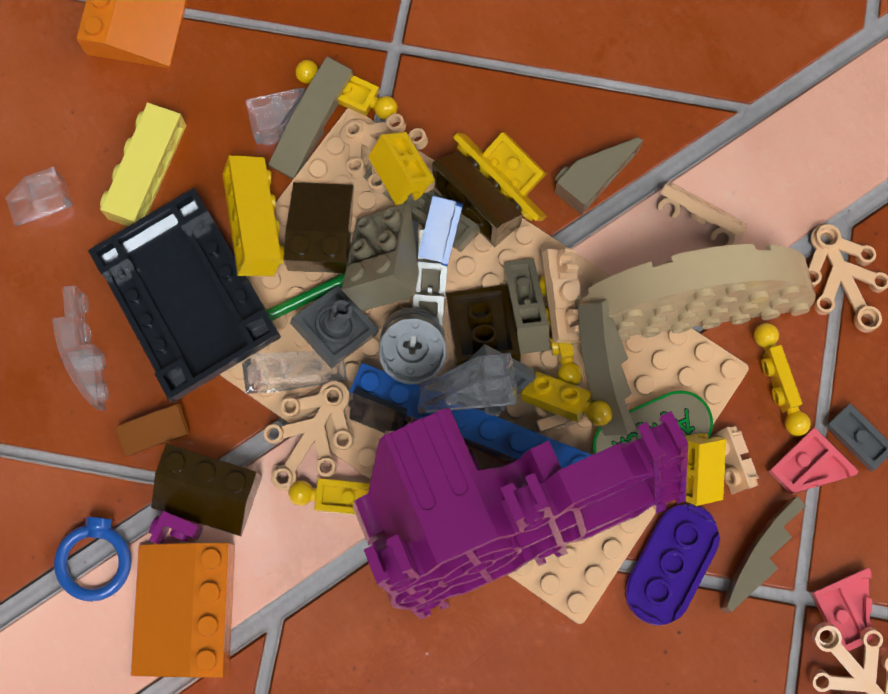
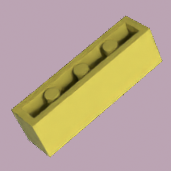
M147 102L144 111L138 114L135 132L132 138L127 139L124 146V157L121 163L115 166L112 174L113 182L109 191L104 192L100 201V210L108 220L130 226L149 214L187 126L180 113Z

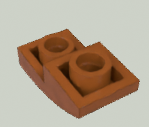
M180 404L150 413L116 427L125 457L190 434Z

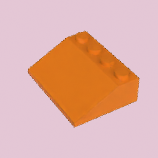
M86 0L76 39L86 55L171 69L188 0Z
M230 543L139 545L131 676L229 677L234 545Z

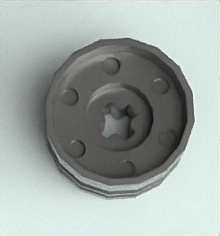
M418 307L403 308L393 313L384 323L380 334L379 358L384 370L396 381L405 384H421L434 378L443 368L447 356L445 333L439 319L429 311ZM410 336L417 337L415 347H409L408 341Z

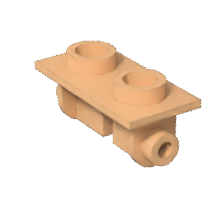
M734 426L726 427L710 435V438L723 437L726 439L724 480L729 487L731 495L759 486L757 482L759 476L756 473L752 459L742 460L740 456L749 452L742 436V431H738L737 427Z

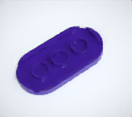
M684 504L670 508L659 518L625 586L626 602L632 613L641 621L651 625H665L679 619L686 612L720 543L716 522L708 511L700 506Z

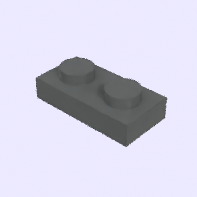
M851 403L846 405L825 426L870 472L876 470L888 458V440Z

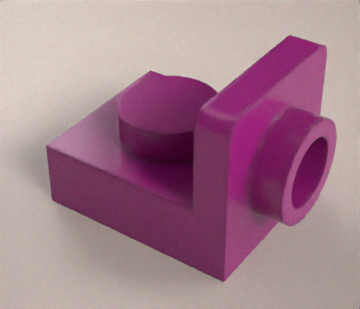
M162 511L161 515L156 516L151 523L149 534L152 535L149 541L163 544L170 528L172 530L169 535L187 542L189 537L199 540L204 528Z

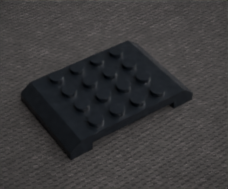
M194 188L88 250L100 274L106 279L153 366L160 386L171 403L281 338L275 323L248 277L238 276L235 255Z

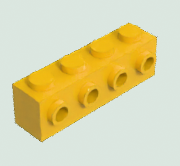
M229 155L222 175L238 276H275L279 265L284 262V248L279 246L280 224L274 217L276 201L275 196L270 193L271 172L266 170L264 157Z

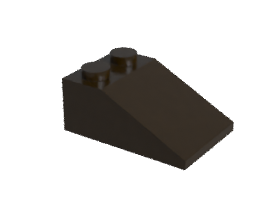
M293 182L285 230L283 257L288 271L345 273L351 243L354 185Z
M507 285L446 292L456 371L484 344L521 362Z

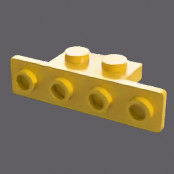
M502 132L485 152L466 134L456 133L453 138L459 143L457 149L464 156H471L479 164V171L486 178L491 177L500 185V192L507 199L513 198L520 205L521 213L529 221L533 219L535 221H543L547 217L527 197L547 173L507 133Z

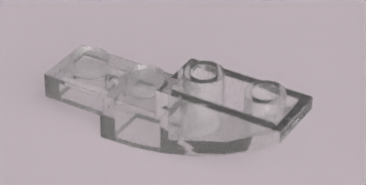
M75 285L63 287L65 317L52 318L58 351L64 367L82 396L99 411L106 410L105 401L109 399V390L107 383L103 382L102 370H106V358L104 352H101L93 343H87L91 342L92 339L90 326L86 324L85 313L89 312L87 295L83 294Z

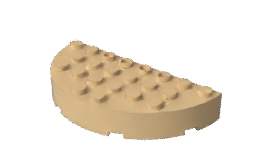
M735 244L671 255V261L653 267V263L650 261L629 268L589 287V295L584 298L583 296H577L575 305L576 309H578V306L582 303L606 300L609 307V317L613 318L623 342L630 339V336L635 335L651 338L659 335L662 331L672 330V333H683L695 326L710 329L719 326L722 322L729 321L737 325L746 323L751 318L761 317L762 320H770L779 317L782 313L791 312L792 316L802 315L810 311V307L815 301V292L805 257L799 251L774 244L767 245L766 250H756L755 244Z

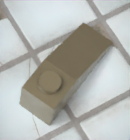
M637 137L577 160L570 169L565 166L555 178L557 184L554 193L582 215L636 156L643 140Z
M534 258L504 262L506 285L520 354L549 351V323Z

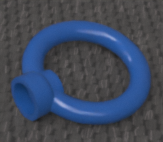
M87 516L85 525L67 534L56 550L54 558L56 578L60 586L76 599L88 602L107 599L122 588L129 576L131 553L124 538L111 528L113 519ZM88 537L107 540L115 548L118 555V569L113 579L106 585L94 589L84 588L75 583L67 568V559L72 547L80 540Z

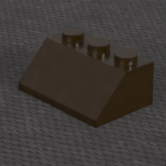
M460 151L436 159L432 163V173L435 177L434 187L445 198L463 202L461 214L478 224L479 232L494 248L521 225L523 214L519 204L512 198L507 199L500 192L501 188L498 183L491 177L486 178L479 171L478 163L471 156L465 157Z
M166 443L155 473L151 508L242 537L262 476L256 471Z

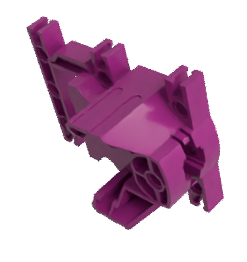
M450 408L436 411V413L405 425V427L385 434L378 442L368 494L356 499L353 505L368 545H371L364 549L376 583L386 591L389 601L394 608L410 610L418 618L424 619L431 615L430 609L440 606L441 610L450 607L447 598L463 595L519 570L534 559L539 567L547 563L545 557L555 554L559 558L568 554L565 545L593 537L639 516L652 506L657 514L664 511L666 503L674 499L677 504L686 501L688 442L672 411L660 416L661 425L650 429L647 422L637 426V440L616 444L563 469L550 442L547 441L528 450L520 459L509 465L481 470L472 449L468 450Z

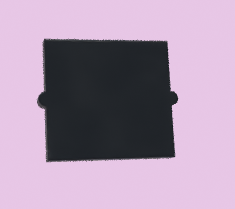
M355 388L352 399L348 404L351 408L349 419L385 434L396 431L408 424L405 421L408 409Z

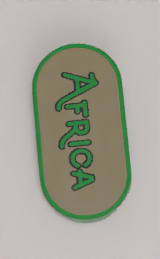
M681 390L669 392L629 410L636 429L628 435L604 436L600 426L593 439L592 455L616 444L637 440V426L645 422L648 423L650 429L661 425L660 416L672 411L684 436L708 433L709 439L713 430L711 410L701 397L692 392Z

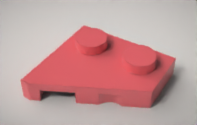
M813 428L768 472L791 495L855 476L859 471L816 428Z
M870 568L862 569L810 593L823 621L833 624L842 635L841 644L847 651L863 645L860 640V633L863 629L872 627L870 622L872 598H869V578H872ZM872 634L867 637V643L872 641Z

